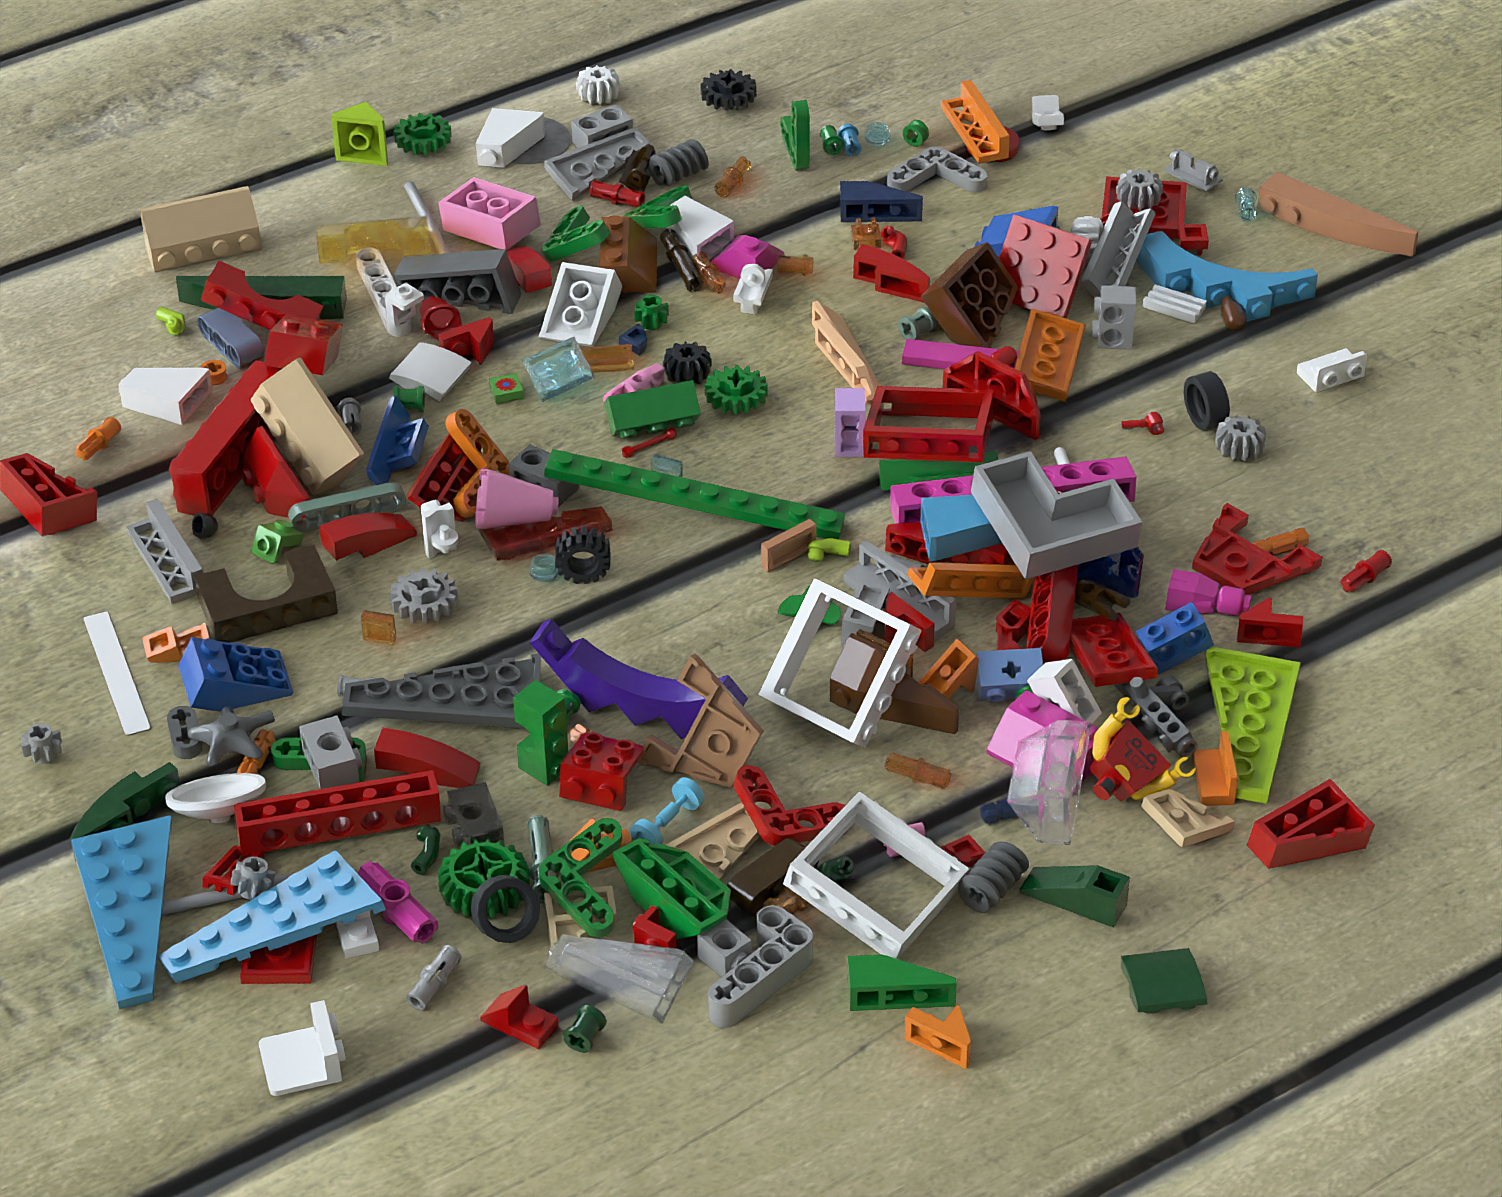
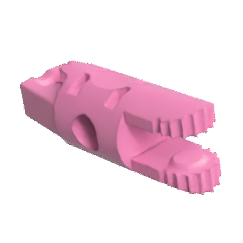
M655 363L644 370H639L603 396V402L609 396L660 387V384L664 381L665 367Z

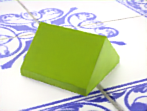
M366 101L332 113L331 120L336 161L381 166L388 165L384 118Z

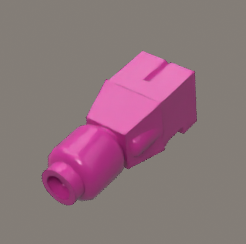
M1173 569L1168 586L1165 610L1175 611L1192 602L1199 613H1214V609L1217 608V611L1221 614L1239 616L1241 613L1249 610L1251 595L1245 594L1243 589L1223 586L1219 589V583L1201 573Z

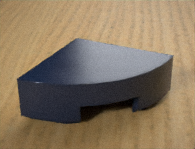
M636 324L619 336V345L640 356L647 348L645 329L640 324Z

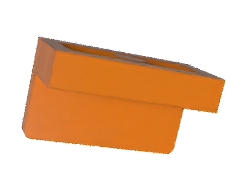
M1222 731L1219 749L1196 750L1192 754L1193 768L1196 767L1194 773L1200 803L1205 806L1234 805L1237 771L1228 731Z

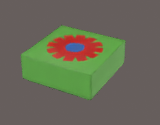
M517 373L489 378V387L495 403L524 398L523 388Z

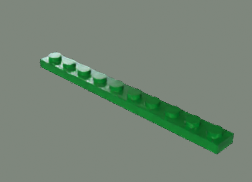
M552 449L544 470V477L782 530H789L810 519L816 524V537L823 539H839L845 520V513L555 449Z

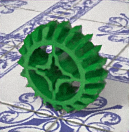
M490 838L483 843H479L475 839L471 845L462 842L460 850L451 849L449 857H443V863L439 867L438 872L439 892H441L446 906H451L454 913L462 911L465 918H468L472 915V898L481 884L489 878L506 875L514 876L530 885L529 866L522 852H517L514 845L505 847L503 840L498 841L496 844L492 843ZM513 889L498 890L489 898L486 905V914L494 919L496 913L506 916L508 908L517 909L519 901H523V898Z

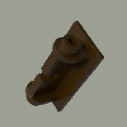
M647 144L643 146L639 152L633 149L619 180L621 184L631 190L645 191L651 177L648 161L651 156L656 154L655 148L652 145Z

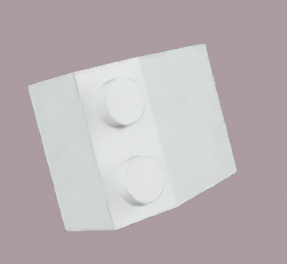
M562 262L539 338L594 347L616 309L622 289V284L615 270Z

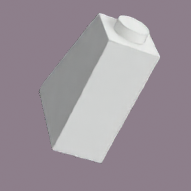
M492 108L476 141L478 166L504 168L544 138L543 112Z
M683 196L670 205L678 206L682 220L667 227V229H669V232L671 229L676 231L679 240L686 245L688 249L687 254L695 267L698 268L716 256L734 239V221L687 196Z
M134 368L119 383L122 407L180 425L213 392L210 371L207 368Z

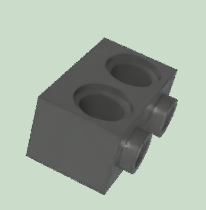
M529 444L508 463L509 476L553 490V497L559 498V507L580 488L579 484L544 477L545 466L551 453Z

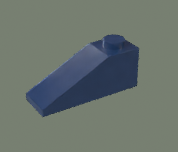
M840 181L841 222L922 221L923 196L869 181Z

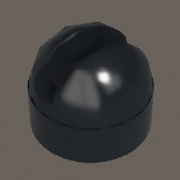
M197 513L194 516L192 531L196 537H211L216 533L218 522L211 514Z

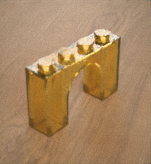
M427 216L317 225L316 238L319 264L345 262L349 254L369 247L401 250L403 256L431 254Z

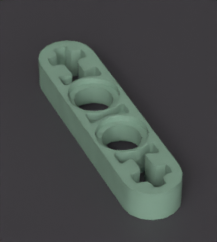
M390 482L299 502L290 508L288 516L290 522L294 525V529L300 532L318 530L322 524L352 515L400 511L405 506L407 499L402 486L398 483ZM361 500L370 501L364 508L355 507L356 503ZM330 507H340V510L333 515L325 514Z

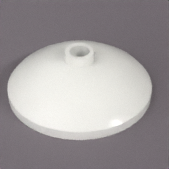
M251 773L210 776L182 784L169 791L165 798L167 806L177 813L194 819H211V823H223L229 821L231 815H234V804L260 798L266 789V781L263 776Z

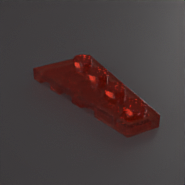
M600 506L563 511L561 517L551 515L550 521L479 529V533L495 559L499 561L510 560L530 552H541L545 548L553 547L556 544L557 538H562L564 531L571 534V528L574 527L577 528V531H581V526H587L588 532L595 528L597 529V535L601 532L613 531L612 520L603 507Z

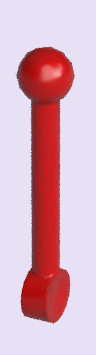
M669 428L665 434L633 447L625 446L622 448V456L631 458L634 452L665 439L672 440L676 438L677 432L675 429Z

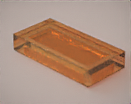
M631 344L574 348L577 374L634 370Z

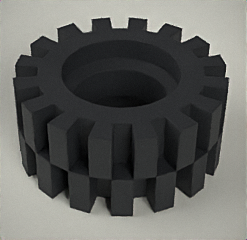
M581 526V531H577V528L574 527L571 528V534L564 531L562 538H557L555 544V568H558L560 576L564 574L565 580L569 581L572 577L575 584H579V580H584V584H589V579L592 578L596 582L599 581V575L604 577L607 574V570L610 569L611 552L610 542L608 538L605 539L604 533L601 532L597 535V529L592 528L588 532L587 526ZM578 552L593 554L592 557L586 559L576 558L572 555Z

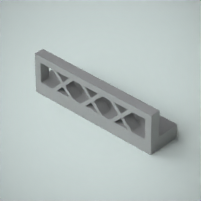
M1123 201L1113 205L1081 280V283L1094 297H1100L1101 285H1126L1156 214L1151 208L1133 214Z
M154 499L146 502L149 518L126 526L129 537L171 604L196 596L194 576L203 574L201 566L159 500ZM150 529L154 531L151 537L138 535V533ZM153 547L165 549L162 555L149 553ZM164 565L176 567L173 573L161 571ZM175 582L188 585V587L177 591L172 590Z
M868 541L859 545V563L844 573V583L855 590L859 580L889 586V593L893 592L935 623L934 641L955 628L956 599L948 596H924L922 592L921 596L914 587L916 585L907 576L909 568ZM870 557L874 559L877 566L870 562ZM892 571L896 573V575H897V577L899 578L900 581H898V580L895 578V576H894V574L892 573ZM937 601L945 605V610L940 608Z

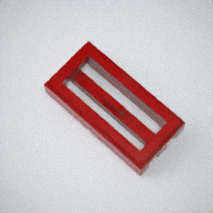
M234 845L203 876L202 887L209 889L212 885H215V891L222 892L227 888V894L234 895L238 891V886L231 885L233 870L236 869V863L238 861L243 863L244 859L248 857L264 859V853L252 852L249 855H243L237 861L241 855L240 846ZM230 867V870L223 877H221Z

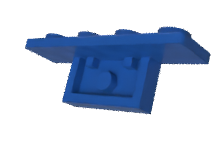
M397 396L390 397L366 467L367 476L375 485L388 483L393 471L402 468L407 469L417 464L429 428L424 418L409 422L410 415Z

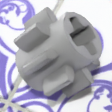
M35 724L28 729L27 734L21 735L23 756H32L34 763H49L55 759L56 754L62 753L60 731L52 732L49 724Z
M248 857L244 859L243 863L240 861L236 863V869L232 872L231 885L238 886V894L242 897L254 899L273 886L275 871H268V863L264 859Z

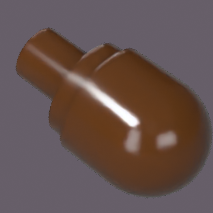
M1231 296L1223 297L1221 299L1223 305L1221 317L1226 327L1235 331L1242 329L1247 321L1242 306L1238 302L1233 301Z

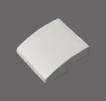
M419 342L390 374L389 379L405 389H418L419 386H424L425 393L440 402L469 370L471 362L445 348Z

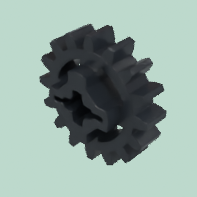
M729 69V71L724 73L722 70H719L717 75L710 73V78L704 77L703 83L700 84L701 100L706 101L707 106L714 104V109L716 110L720 107H723L725 111L732 109V107L738 110V106L746 108L748 107V102L753 103L754 97H757L756 80L751 79L750 74L743 76V71L734 73L732 69Z

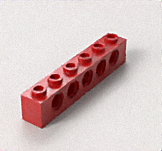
M433 770L234 804L236 829L242 856L249 855L252 852H267L441 821L440 796Z

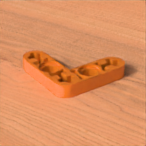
M459 409L447 416L445 424L449 434L478 469L454 497V507L461 517L470 518L476 515L481 468L493 471L498 469L497 472L509 476V461L475 417L468 410ZM475 440L481 444L483 454L477 450ZM473 497L474 500H472L470 504H468L469 498Z

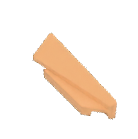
M812 302V325L815 327V344L852 388H865V403H872L876 388L881 385L844 318L821 302Z

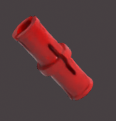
M594 180L590 186L589 193L591 197L611 201L614 205L620 203L637 208L645 203V192L624 188L622 184L612 185Z

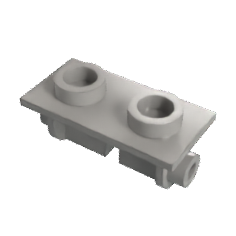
M1181 149L1171 152L1170 159L1172 164L1164 169V172L1205 192H1208L1223 181V178L1218 176L1219 171L1216 170V166L1197 159L1194 165V156Z

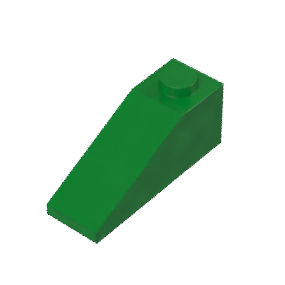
M883 954L847 956L850 1011L956 1006L957 982L955 977Z

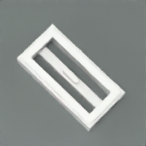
M1155 284L1153 291L1150 290L1148 297L1146 296L1143 299V307L1194 324L1206 309L1207 301Z

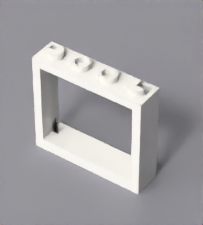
M814 578L758 695L852 743L866 747L872 733L876 735L877 723L882 713L891 704V694L896 684L905 675V665L910 654L914 653L918 647L915 644L922 630ZM833 598L898 629L850 729L786 697Z
M859 791L790 864L783 884L880 954L898 959L958 892L959 882L966 876L969 868L959 862L956 857L949 855L935 845L932 840L912 829L905 821L895 817L876 801L871 800ZM854 822L944 885L943 889L904 932L813 867Z

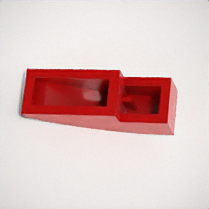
M861 244L854 255V279L874 283L875 291L925 303L921 295L930 287V277L919 268L892 253L865 244Z
M518 246L507 250L518 285L522 286L526 293L552 286L551 267L536 251L527 246Z
M394 513L357 514L336 519L319 526L321 544L336 561L356 552H359L363 558H366L417 536V531L403 515Z
M382 727L374 748L376 769L407 772L408 774L433 770L436 783L439 786L473 790L480 770V762L464 752L428 737L402 730Z

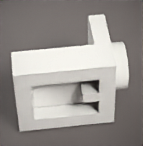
M370 910L355 915L356 921L345 925L342 920L336 922V930L345 959L379 951L378 939L370 917Z

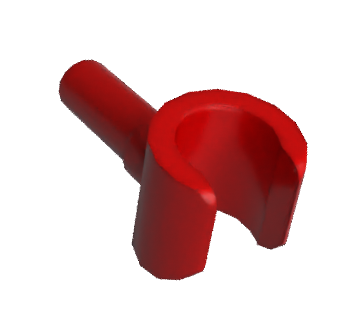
M1150 412L1145 419L1121 421L1122 428L1148 427L1152 435H1159L1164 432L1163 419L1157 412Z

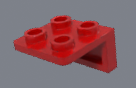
M595 732L582 734L561 762L559 797L622 811L626 805L628 775L643 755L644 747L630 740L608 738Z

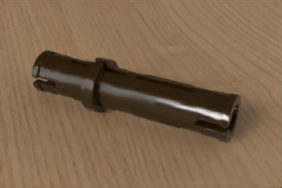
M669 229L664 230L660 234V240L667 250V258L674 263L688 291L692 292V287L694 292L700 290L703 286V280L687 254L688 249L686 245L679 240L674 229H671L670 232Z

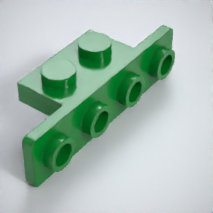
M986 451L983 462L908 459L880 460V488L882 490H891L892 485L974 475L975 466L998 460V453L996 451Z

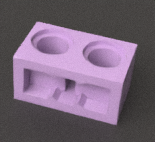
M835 388V457H864L865 388Z

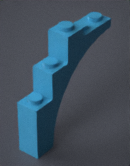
M1163 231L1146 235L1136 259L1137 263L1154 284L1178 292L1189 290L1194 297L1207 301L1206 309L1222 305L1221 299L1225 296H1231L1233 301L1238 302L1242 306L1247 321L1270 316V311L1273 307L1313 298L1316 292L1318 274L1313 268L1278 273L1251 272L1228 268L1205 261L1185 251L1175 244Z

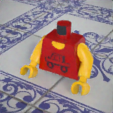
M1128 697L1119 700L1116 715L1111 714L1094 734L1092 755L1095 759L1090 765V770L1099 781L1093 786V791L1098 798L1105 801L1112 795L1120 801L1125 800L1129 796L1135 800H1143L1145 796L1171 788L1177 783L1176 779L1180 776L1189 777L1196 770L1195 767L1187 774L1180 771V763L1188 759V757L1178 759L1175 763V768L1172 771L1167 770L1171 764L1129 720L1123 723L1126 717H1136L1140 711V706L1136 705L1130 713L1124 712V705L1130 700Z

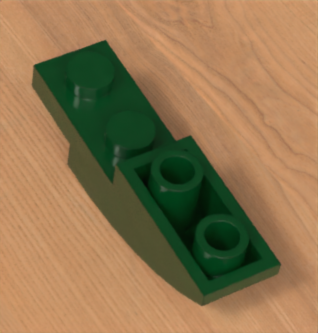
M168 762L143 778L136 771L124 777L91 805L76 825L70 839L133 825V820L166 801V794L180 786L178 769L171 762Z

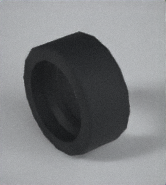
M1212 371L1186 379L1183 391L1184 402L1191 421L1201 430L1219 426V423L1224 422L1225 418L1229 417L1230 414L1229 398L1222 380Z
M499 875L489 878L478 887L472 898L471 913L474 924L481 933L497 942L513 943L524 939L534 930L539 921L540 903L537 894L529 884L514 876ZM502 889L515 890L521 895L525 903V914L521 922L509 929H499L493 926L486 914V905L489 898L496 891Z

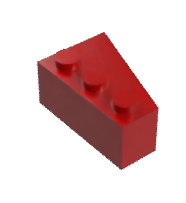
M29 453L0 460L1 492L42 537L97 521L96 490L91 487L87 490L76 485V479L71 476H67L66 479L55 473L54 467Z

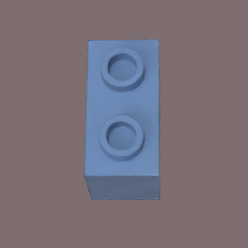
M1041 648L977 652L976 656L979 658L976 675L978 700L1001 702L1005 699L1015 698L1017 691L1022 687L1028 686L1027 680L1043 666Z

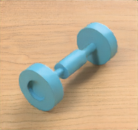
M680 778L672 787V794L676 802H670L655 817L656 822L654 824L646 819H639L630 828V835L633 841L640 837L649 840V843L662 844L663 837L658 828L660 826L665 827L680 812V806L688 810H696L704 802V793L699 785L689 778Z

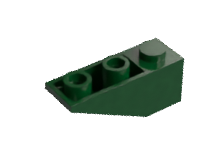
M1099 865L1033 867L1020 887L1019 893L1114 928L1128 903L1130 877Z

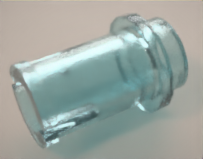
M1248 187L1241 188L1235 195V201L1239 206V217L1243 221H1251L1250 213L1252 219H1255L1257 215L1255 209L1257 195Z

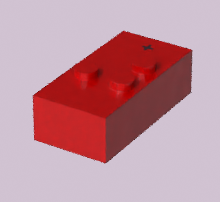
M286 314L269 331L265 365L284 368L294 360L301 358L311 374L323 376L338 358L343 324Z

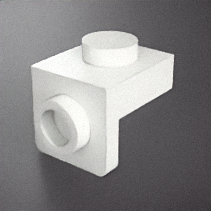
M1057 95L1032 97V122L1037 126H1041V130H1055L1057 125H1064V114L1059 111V97Z
M404 283L385 294L387 322L395 327L416 315L415 305L424 300V294L408 283Z

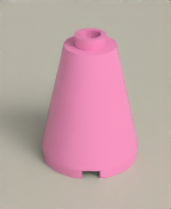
M481 468L479 476L481 486H479L477 492L475 529L550 521L551 515H557L559 498L553 497V490L490 469Z

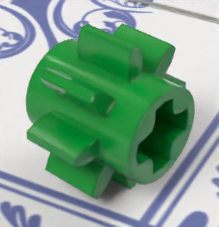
M647 295L640 302H636L634 320L635 322L641 321L644 329L656 330L662 326V323H667L669 305L668 303L662 304L659 296Z

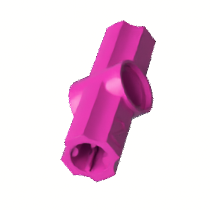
M369 861L360 866L357 874L384 903L386 908L385 911H382L384 921L391 925H397L414 943L420 942L424 944L432 939L433 934L438 929V921L410 894L409 885L403 880L394 879L379 863Z

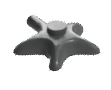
M227 706L222 709L221 715L216 721L193 727L188 730L187 734L188 737L203 741L210 746L206 760L209 766L216 765L226 753L238 752L258 759L263 756V752L251 740L250 736L256 728L273 723L275 719L271 710L251 717H239L234 714L231 707Z

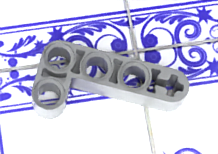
M771 905L760 909L757 914V942L760 947L711 985L708 991L710 1021L722 1028L737 1024L805 970L813 960V932L809 926L779 906Z

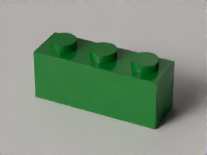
M693 380L609 396L604 402L612 437L620 435L621 439L635 437L639 431L649 430V433L662 432L666 430V426L677 424V428L688 427L695 424L694 420H697L701 415Z

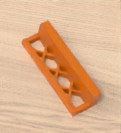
M972 80L961 81V97L941 101L942 110L978 164L1009 158L1010 135ZM961 106L964 108L963 111L952 109ZM963 120H965V121L973 122V124H972V125H969V124H965V123H961V122H962ZM975 134L982 136V139L971 137V135ZM984 148L991 150V152L981 153L980 150Z
M929 563L928 567H910L907 576L924 596L1026 598L1034 580V577L1025 579L1017 565Z

